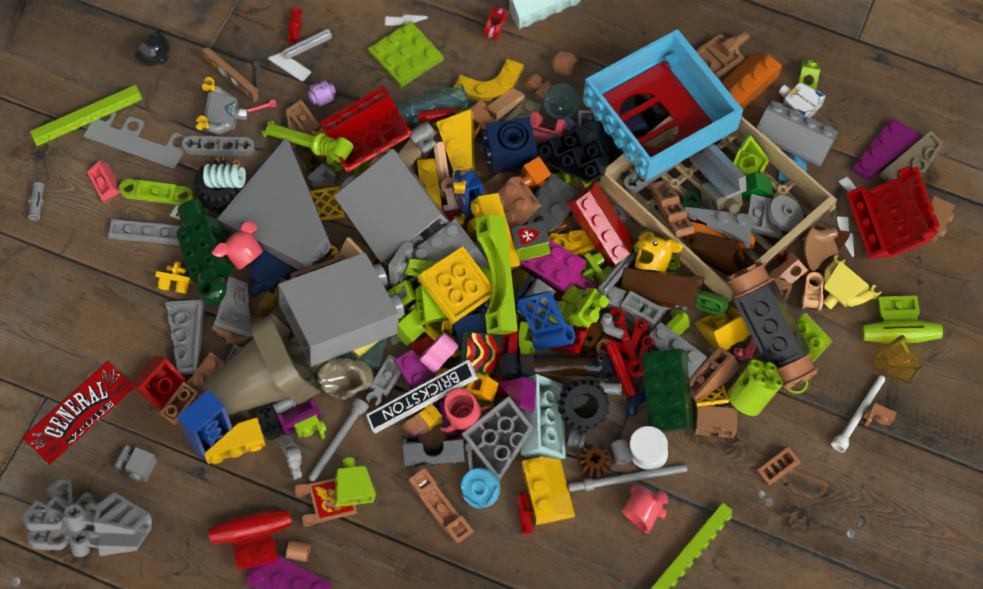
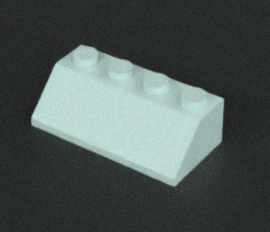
M509 0V14L520 29L524 26H530L538 20H543L551 14L559 13L569 6H575L581 0Z
M538 374L527 377L526 379L536 382L535 410L532 413L522 408L520 409L534 429L522 445L521 455L531 459L538 457L565 459L564 420L560 417L561 414L558 412L559 404H557V401L560 399L559 394L563 392V384Z

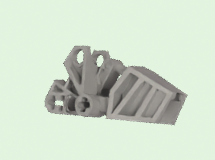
M58 479L46 489L47 495L51 499L50 502L45 505L35 501L23 515L25 527L31 530L27 538L29 545L33 549L61 550L70 543L71 551L77 557L87 555L90 547L98 548L100 556L137 551L152 529L150 513L115 492L102 502L93 500L92 494L85 493L75 503L71 480ZM61 485L68 486L66 491L59 492L56 490ZM87 524L94 525L95 531L82 529L86 528ZM58 536L64 538L61 542L56 543L53 541Z

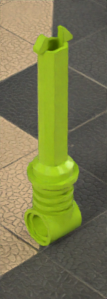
M274 121L267 122L268 126L265 131L261 130L264 137L268 135L282 140L286 138L289 142L311 148L315 155H327L338 163H341L340 157H343L346 161L354 148L353 144L345 138L338 137L334 139L327 137L325 133L310 135L276 125Z

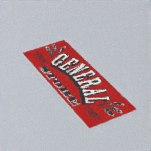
M107 361L22 438L51 465L132 392L134 388L130 385L131 382Z

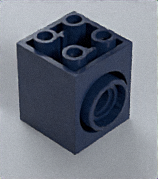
M530 117L485 124V131L482 132L483 151H486L487 168H491L492 174L522 169L524 165L536 159L537 146Z

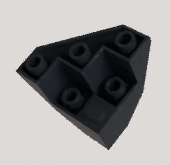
M590 121L561 136L552 137L536 144L537 152L544 164L586 183L605 175L610 155L607 136L600 121Z

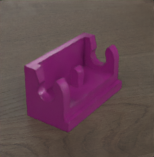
M313 398L309 399L308 403L282 415L281 413L276 414L285 435L296 432L294 424L316 415L319 421L322 420L321 413Z

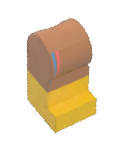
M431 403L415 415V417L409 419L403 425V429L409 436H423L442 423V415Z

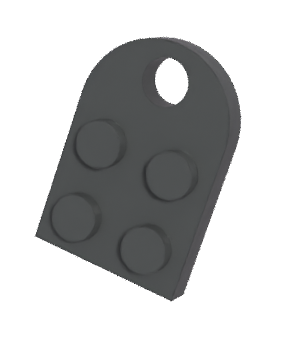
M552 173L535 194V197L542 206L527 220V223L531 224L535 218L541 217L543 218L547 233L554 231L571 212L566 202L580 192Z

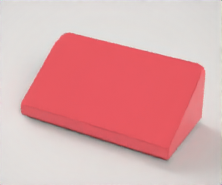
M99 160L87 171L102 201L120 193L119 183L108 163Z

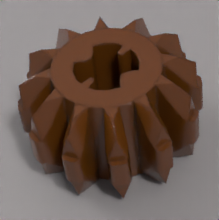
M591 444L589 445V450L583 448V454L578 455L580 460L578 467L583 468L582 474L589 472V478H592L593 474L600 478V473L606 475L607 469L611 468L609 461H611L612 457L607 455V449L600 450V444L597 446V449H594V446ZM596 459V462L598 461V463L594 464V461L591 462V460Z

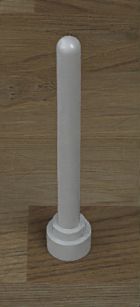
M358 398L354 400L351 405L352 412L309 475V481H316L357 417L365 414L369 406L364 401Z

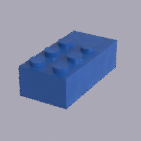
M209 390L177 416L189 446L204 462L206 461L204 453L232 429L225 406Z

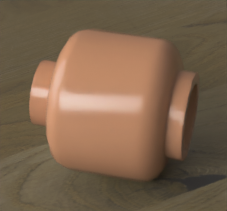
M560 51L552 58L553 69L558 74L571 76L579 69L580 63L575 54Z

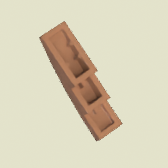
M662 180L649 184L653 198L676 238L694 233V226L687 218V211L681 205L679 195L668 181Z

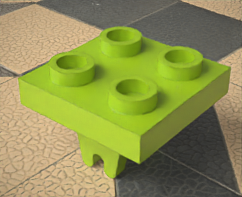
M805 313L796 323L811 351L810 358L814 362L833 340Z

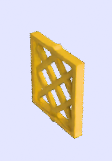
M340 186L309 191L312 199L313 197L317 199L314 204L316 209L319 210L318 214L323 213L327 215L326 217H320L321 221L345 217L343 208L341 207V211L337 209L340 205L339 202L335 206L329 204L332 200L337 201L334 195L340 191ZM335 190V193L333 195L327 193L328 191ZM316 193H323L320 197L315 195ZM325 195L330 197L327 202L322 199ZM319 202L325 204L322 208L316 206ZM327 206L332 208L329 213L324 211ZM334 211L340 213L339 215H331Z
M724 385L720 386L721 388L715 389L720 391L718 394L711 391L699 400H695L697 407L729 403ZM710 394V395H712V396H714V397L711 399V398H708L707 396Z

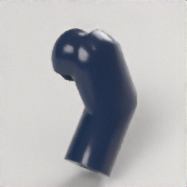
M646 391L631 396L628 399L625 409L629 416L636 415L638 413V405L646 402Z

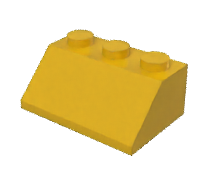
M538 457L522 461L521 470L535 524L539 525L575 517L561 460Z

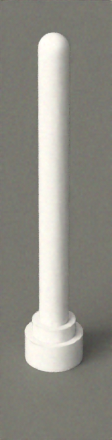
M880 375L876 379L843 433L835 436L831 442V446L835 450L843 453L848 448V438L885 382L884 376Z

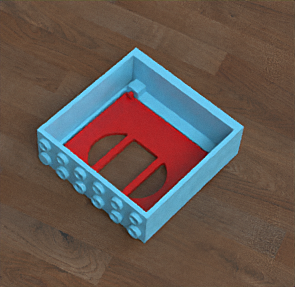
M678 29L585 79L583 95L585 106L590 107L595 119L603 124L605 132L613 137L615 145L623 150L628 162H632L638 175L642 176L646 181L738 130L743 112L741 106ZM646 94L654 97L623 115L619 114L621 105L631 96ZM660 103L673 120L637 139L624 121ZM675 126L678 127V133L671 143L662 147L643 145Z

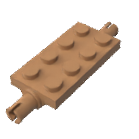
M742 30L733 38H725L720 33L697 49L696 52L715 76L720 78L744 60V56L739 52L738 48L741 44L748 41L750 36L745 30Z

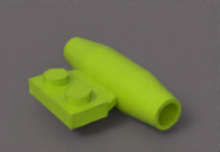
M917 296L878 297L879 315L883 321L862 326L863 341L885 344L921 343L941 339L943 336L941 323L917 320L920 313Z

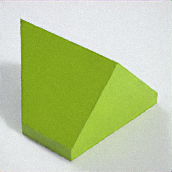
M747 135L733 163L744 175L754 171L762 174L770 159L752 136Z

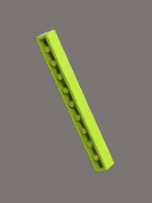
M136 85L36 128L30 131L36 146H39L142 100L141 94Z
M722 503L651 589H670L671 586L674 587L678 583L677 579L679 577L682 578L686 573V568H690L694 563L693 560L695 558L698 559L702 554L701 550L703 548L706 549L710 544L709 541L717 536L716 532L723 529L725 521H729L732 518L733 510Z

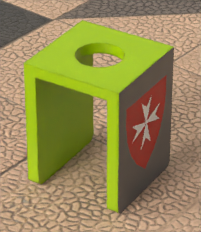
M544 221L511 228L512 239L519 262L551 253Z

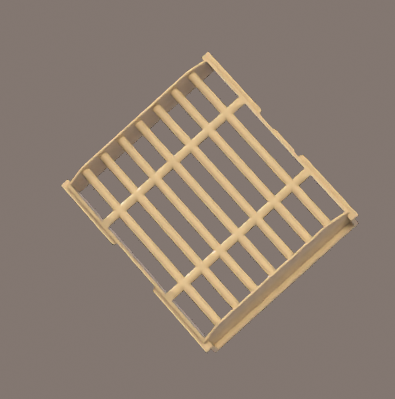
M741 116L738 130L720 139L716 146L720 150L727 147L737 155L739 148L732 141L739 135L744 140L747 135H751L770 159L769 162L790 179L785 185H780L765 171L762 172L761 175L771 179L772 188L776 191L773 194V198H769L770 201L777 196H788L800 205L803 215L806 217L787 235L781 231L780 241L774 246L760 234L751 232L755 237V241L767 252L762 257H759L752 250H741L754 263L761 260L762 264L766 263L764 266L766 267L812 227L827 210L831 213L836 208L837 199L783 153L767 136L759 132ZM667 117L652 131L672 121V117ZM675 126L643 145L662 147L669 140L672 142L678 133V127ZM625 153L622 154L606 168L605 175L598 182L599 187L642 227H646L656 237L666 241L672 239L683 245L682 250L674 253L679 258V261L695 276L705 277L703 283L716 295L724 297L727 303H729L735 294L731 284H727V281H729L727 277L729 276L707 265L696 256L690 248L691 241L684 236L676 238L662 214L654 208L657 205L654 198L647 201L638 192L629 194L624 189V178L636 171L632 162H628ZM681 163L675 166L681 173L676 179H673L667 173L661 176L683 198L688 194L681 186L685 180L688 179L699 190L700 185L704 184L694 175L698 170L694 164L689 168H686ZM797 185L819 206L813 212H810L788 191ZM742 199V206L747 210L749 201ZM690 200V201H689V204L692 205V206H693V200ZM702 204L699 206V209H706Z

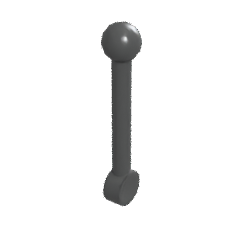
M254 61L255 87L258 93H260L258 69L260 68V62Z

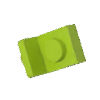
M316 415L294 424L298 438L302 436L308 437L316 430L321 439L325 438L326 426L323 420H318Z

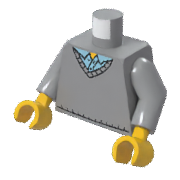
M211 77L204 79L206 83L202 85V89L205 91L211 90V92L208 93L205 116H199L196 119L197 122H200L196 125L198 130L205 128L207 132L221 135L236 129L237 119H248V109H239L238 100L219 86H214V80Z

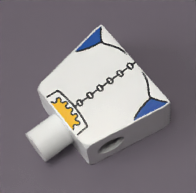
M798 83L793 90L783 85L779 91V94L785 98L783 106L796 110L809 118L823 105L826 96L802 83Z

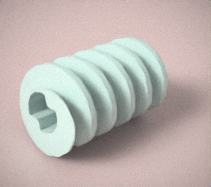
M206 164L203 178L205 185L209 188H242L245 184L246 172L243 167L239 168L238 164H233V166L231 164L226 166L224 164L219 166L217 164L212 166Z

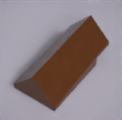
M629 266L624 269L621 289L626 291L625 298L632 291L659 306L675 309L676 305L693 309L705 277L670 271L641 270L635 266Z

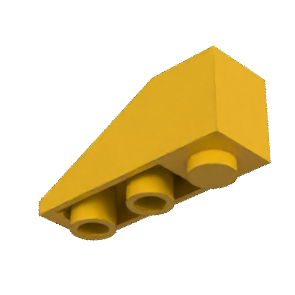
M258 418L238 423L204 453L207 463L217 464L222 462L223 459L229 457L236 458L245 452H255L266 446Z

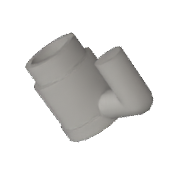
M428 122L421 123L413 130H410L412 133L411 139L422 153L429 151L437 145L431 139L435 132Z

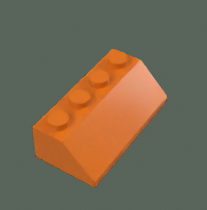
M751 54L721 83L744 110L779 77L782 65L769 54Z

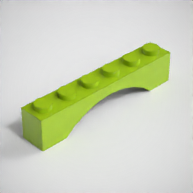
M488 214L475 219L477 239L487 255L492 274L491 301L485 314L487 334L505 335L518 331L505 216Z

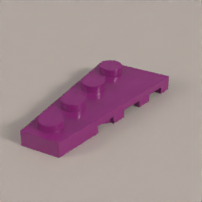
M891 118L853 167L852 171L868 181L883 170L885 166L894 162L901 154L909 150L923 136Z
M278 556L277 562L252 567L246 582L247 586L257 589L332 588V583Z

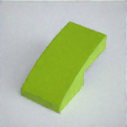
M521 321L519 330L521 354H533L534 356L535 347L530 341L532 330L528 322Z

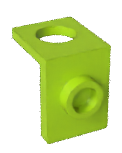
M802 60L799 83L816 90L820 63L814 60ZM806 75L814 77L812 84L804 83L803 79Z

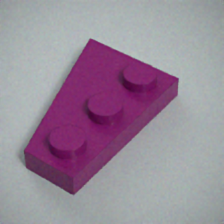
M409 350L394 359L411 390L432 380L436 376V372L433 373L427 368L413 350ZM446 396L443 397V398H441V399H439V400H437V401H435V402H433L432 404H433V405L437 404L438 402H440V401H442L443 399H445Z

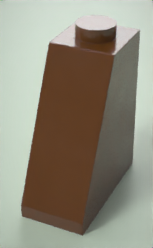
M698 232L691 241L690 248L696 256L707 265L728 276L747 267L738 242Z

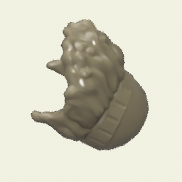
M335 357L323 363L317 371V383L320 384V388L325 393H328L330 397L334 396V398L341 400L350 398L357 392L368 389L373 382L371 366L359 359L351 360L350 358Z

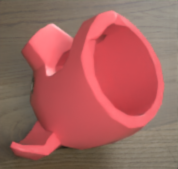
M252 221L243 223L240 231L232 234L224 243H219L211 253L216 257L227 255L234 266L241 270L263 252L262 247L252 234L257 230V224Z
M452 390L446 396L444 402L445 413L451 425L448 428H440V430L449 433L457 429H469L479 421L481 414L490 412L494 407L492 405L480 407L476 398L467 390Z
M632 485L630 487L631 496L622 510L623 514L642 532L649 533L657 517L665 519L667 511L663 509V504H668V496L664 491L655 493L643 486Z

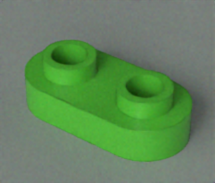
M700 290L695 303L699 310L717 316L723 315L729 307L724 297L704 290Z

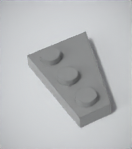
M229 277L226 283V295L220 302L213 325L250 338L252 332L250 328L251 315L248 307V285L246 282Z

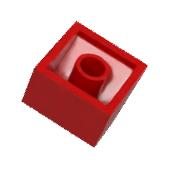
M156 355L132 380L130 385L144 399L162 411L181 384L188 381L165 357Z

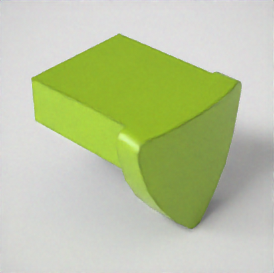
M673 309L670 312L673 319L666 326L680 336L690 327L688 315L679 309Z

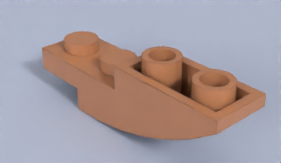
M210 352L189 381L181 384L159 414L172 424L177 425L179 423L177 416L198 399V395L205 391L203 383L222 367L225 362Z

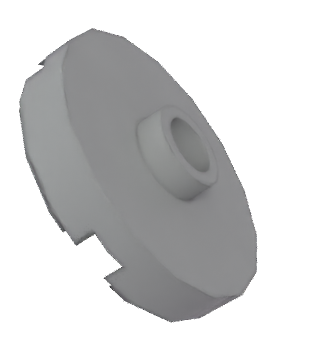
M777 196L768 206L770 221L779 226L777 228L782 231L790 232L804 220L800 205L788 196Z

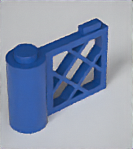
M550 290L520 297L517 300L516 305L520 313L524 314L533 332L532 343L537 350L569 345L575 341L574 329L566 324ZM541 298H547L549 307L540 302ZM525 302L535 305L534 310L528 308ZM538 307L547 312L545 317L537 313ZM550 314L556 317L558 323L548 319ZM534 318L542 321V326L537 327Z

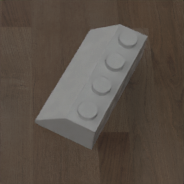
M771 101L756 128L779 148L818 166H821L839 132L831 126H826L813 118L804 116L798 111L791 110L781 103Z

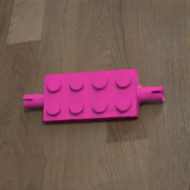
M550 239L548 243L550 254L520 261L522 268L564 293L569 286H576L581 290L595 287V283L582 277L581 272L587 265L586 260Z

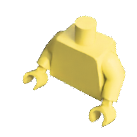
M835 255L833 262L829 264L824 272V290L829 295L823 301V304L831 310L837 302L844 307H853L871 299H877L881 291L879 293L873 291L876 285L869 289V285L844 264L845 259L839 262L837 261L838 255Z

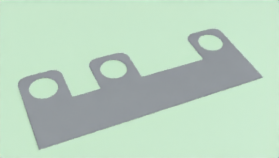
M116 112L111 113V118L108 121H102L99 118L91 122L83 136L175 169L184 152L183 146L175 147L173 145V140L177 137L183 139L187 137L174 133L168 144L163 146L138 137L144 122L134 117L127 118L121 130L110 127ZM129 122H138L139 128L136 131L128 130L127 125Z

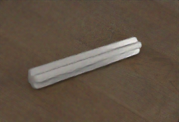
M631 251L627 257L616 264L601 282L597 291L602 295H606L624 274L625 267H629L633 263L636 254Z

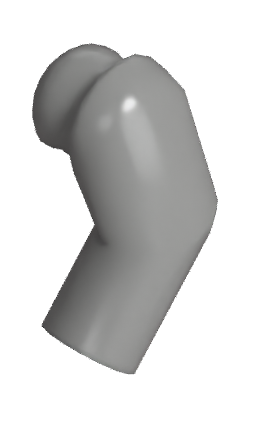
M603 314L600 323L604 333L621 339L624 330L614 326L611 314Z

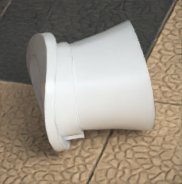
M652 426L637 429L630 440V450L633 456L632 462L637 467L646 471L663 467L668 458V442L664 433Z

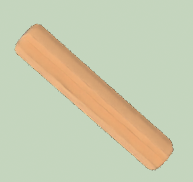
M442 141L435 142L437 145L434 147L439 183L442 178L449 177L445 145ZM440 189L441 196L444 197V193Z

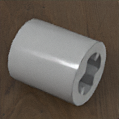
M618 440L610 445L617 465L627 464L633 460L628 440Z

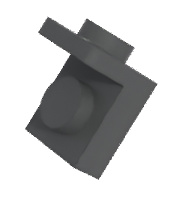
M322 163L307 176L308 186L314 190L318 186H322L326 179L336 184L337 173L331 166L327 167Z

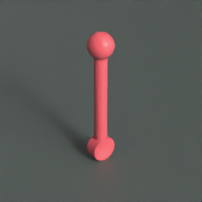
M272 99L269 103L249 108L248 112L269 106L273 108L276 106V101Z

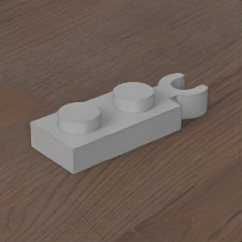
M391 355L387 357L370 385V389L373 392H370L366 397L367 403L372 398H376L375 406L377 408L382 403V395L388 398L401 376V372L394 362L396 358Z

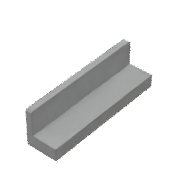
M714 143L704 148L703 152L690 157L691 162L725 198H730L746 191V176Z

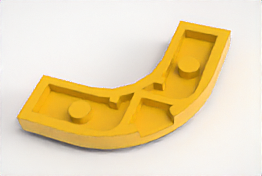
M507 59L500 74L495 79L486 82L460 75L453 88V93L473 100L490 101L492 98L504 95L514 88L524 69V64Z

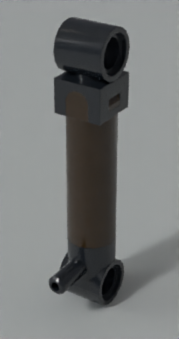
M505 354L498 357L499 373L502 379L527 378L535 374L540 376H595L598 379L614 376V368L609 354H599L594 357H534L533 354H520L519 356Z

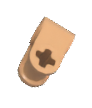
M812 272L807 276L803 285L801 309L808 307L821 311L823 306V277L817 272ZM809 282H815L817 286H813Z

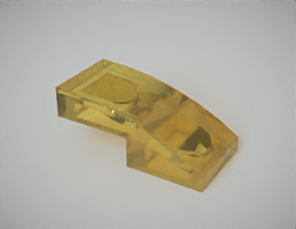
M281 278L278 284L288 280ZM278 285L274 294L265 293L258 307L260 316L265 317L279 305Z

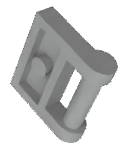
M411 242L402 243L388 265L391 289L407 280L408 275L405 274V270L409 260L412 259L413 244Z

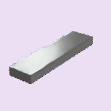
M111 219L108 237L109 239L180 245L176 233L181 225Z

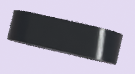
M269 403L257 407L256 414L264 438L267 440L276 439L280 434V428L273 406ZM264 409H267V411H269L268 419H265L264 414H262ZM271 423L274 433H269L267 424Z

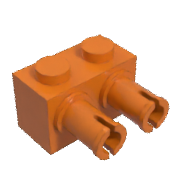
M537 157L523 166L519 177L523 179L534 194L539 191L551 176V173L541 158Z

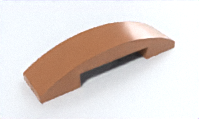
M425 468L408 479L433 517L457 544L474 532L462 515L460 516L440 491L437 483Z

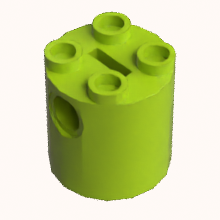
M752 359L727 392L731 404L743 414L749 416L759 415L784 384L776 371L777 367L771 362L766 364L765 362Z

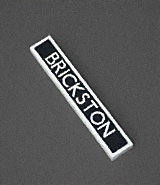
M467 360L366 414L372 431L377 433L445 397L450 391L460 389L478 379L471 361Z

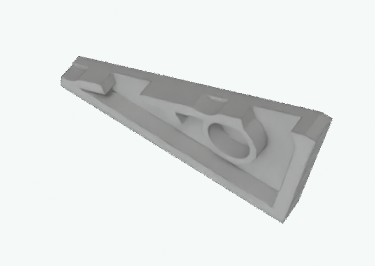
M685 207L687 216L694 221L699 219L707 223L706 227L724 234L730 239L735 237L744 242V246L750 247L751 214H732L725 211Z

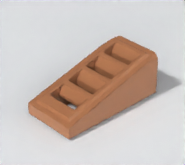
M787 446L758 468L757 472L770 486L800 465L801 461L791 448ZM785 455H787L788 458L792 461L790 465L785 460ZM779 459L786 466L784 470L777 462ZM774 464L780 473L777 474L771 465ZM765 469H768L774 476L772 479L766 474Z

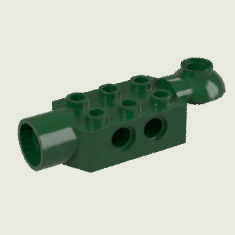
M186 201L177 209L182 224L176 233L191 282L199 284L198 291L206 304L216 305L226 295L227 284L224 278L231 275L234 265L227 255L216 257L211 253L219 243L226 241L219 220L206 214L202 201Z

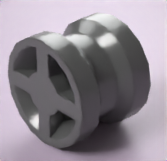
M571 428L567 447L572 448L574 446L582 450L587 431L583 430L580 432L576 428Z

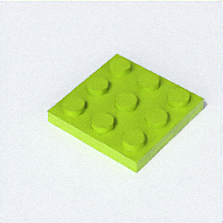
M412 21L368 48L373 58L401 88L444 60V56Z

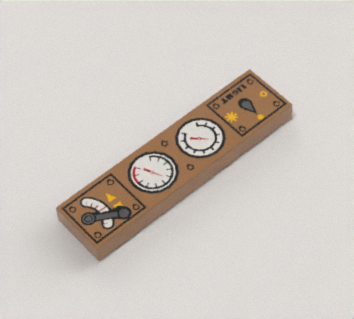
M206 47L202 50L204 60L253 102L259 99L257 88L210 48Z

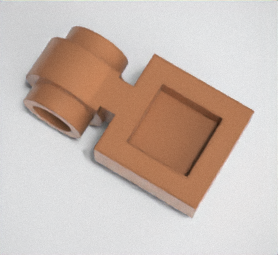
M531 74L526 79V87L531 91L537 90L535 96L549 106L560 95L561 90L547 80L542 84L543 80L539 74Z

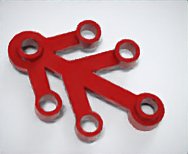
M613 308L609 311V314L612 315L613 323L617 325V328L624 330L622 336L624 344L608 336L604 339L615 341L619 351L628 354L630 361L623 359L624 363L633 377L640 378L644 376L642 353H648L649 349L655 346V340L650 336H645L642 339L643 346L637 356L636 348L642 332L648 329V322L643 319L637 320L635 323L636 328L632 338H630L624 323L625 313L618 308ZM643 322L644 326L640 328L639 326ZM650 339L651 343L646 345L647 340ZM640 365L641 368L639 371H637L636 368Z

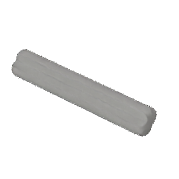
M325 29L282 51L286 59H290L331 39L332 34L329 29Z

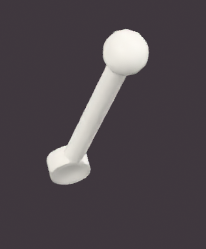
M467 443L465 445V450L468 454L470 471L473 470L471 453L473 448L469 443Z

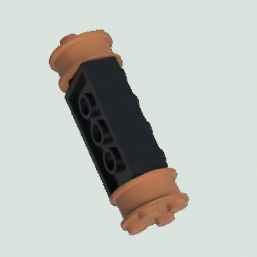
M760 260L727 277L729 280L727 284H731L736 294L734 302L765 363L771 362L777 367L776 371L784 383L782 387L784 390L795 386V383L800 380L805 382L813 378L812 376L818 373L819 367L814 366L810 358L811 351L775 280L769 277L764 267L766 263L762 264Z

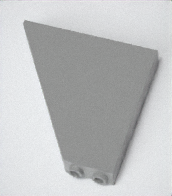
M285 138L217 219L222 230L230 234L240 231L242 224L247 221L256 223L257 230L252 234L262 249L296 269L302 270L317 265L332 246L290 142Z

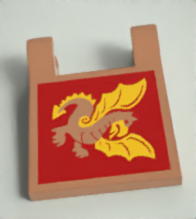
M335 478L295 486L297 497L310 493L315 514H307L302 517L304 527L357 514L355 505L335 507Z

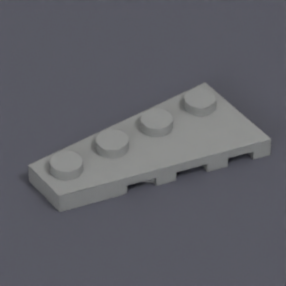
M204 301L165 302L168 310V321L171 327V338L174 344L177 370L182 375L194 374L200 366Z

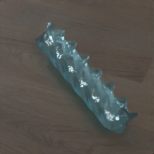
M462 83L455 88H445L438 93L426 94L420 99L413 98L403 104H395L407 125L408 123L413 125L419 124L417 112L453 106L455 112L460 107L470 108L468 94Z

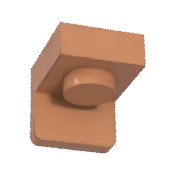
M874 403L872 408H867L863 418L866 419L864 426L868 427L872 418L879 424L890 426L897 412Z

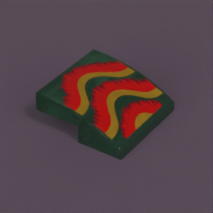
M464 331L461 363L467 360L471 361L475 373L499 375L498 357L501 356L503 336Z

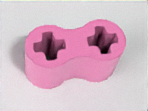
M443 332L421 355L419 360L435 373L456 351L459 345Z

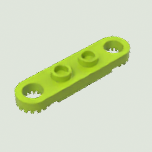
M132 179L123 180L119 185L121 195L128 199L181 205L194 198L192 190L187 186ZM131 185L134 187L130 192L124 191L126 186ZM182 193L189 194L185 200L180 199L179 195Z

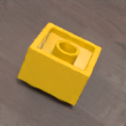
M731 306L721 316L710 313L695 322L705 339L715 349L721 347L724 350H728L735 343L741 342L751 335L739 310Z

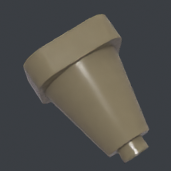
M271 314L251 325L250 328L254 338L203 383L205 391L200 393L198 398L209 390L225 406L227 414L232 415L286 398H291L296 403L301 404L321 393V388L317 383L314 372L305 366L303 360L298 355L292 352L290 342L294 334L291 328L274 314Z

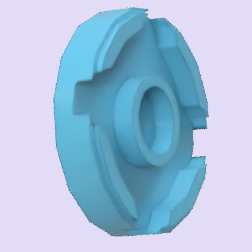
M475 468L468 471L461 482L463 498L470 506L475 508H486L493 505L500 494V483L497 476L486 468Z

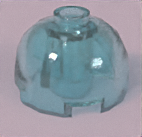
M555 84L548 88L544 94V109L554 119H569L579 109V94L569 84Z

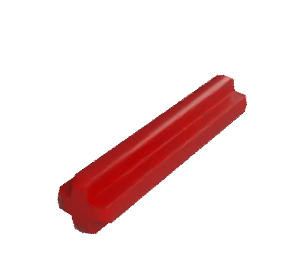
M615 341L609 342L605 347L627 397L637 394V391Z

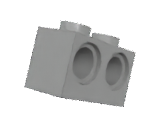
M632 291L628 293L620 307V310L625 313V319L635 324L639 319L647 321V331L650 333L657 327L664 312V309Z

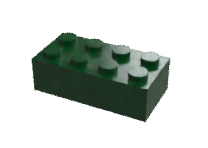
M678 348L642 353L649 426L655 427L663 433L694 430L687 351Z

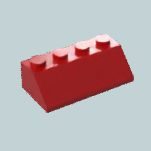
M596 181L566 202L597 252H600L606 265H616L631 253L635 242Z

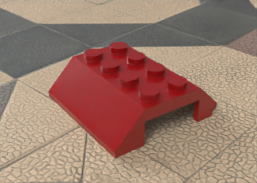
M384 85L320 122L327 137L334 139L342 137L353 144L354 148L346 161L343 157L339 158L346 172L353 170L412 135Z
M907 166L898 170L901 175L900 177L867 190L864 186H861L846 193L869 259L895 257L929 243L938 233L937 229L940 227L936 214H932L934 208L930 198H926L928 192L924 182L921 181L922 176L918 167Z

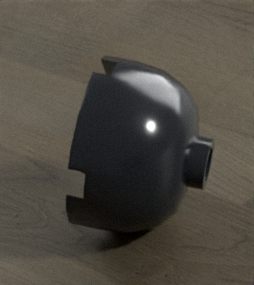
M155 31L148 36L149 40L146 43L144 41L141 43L134 54L138 61L150 67L156 66L159 63L163 65L169 59L167 55L170 51V44L162 33Z

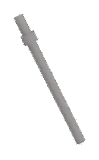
M683 464L594 480L588 478L583 479L582 482L568 484L569 492L583 489L589 491L594 490L595 487L687 472V466Z

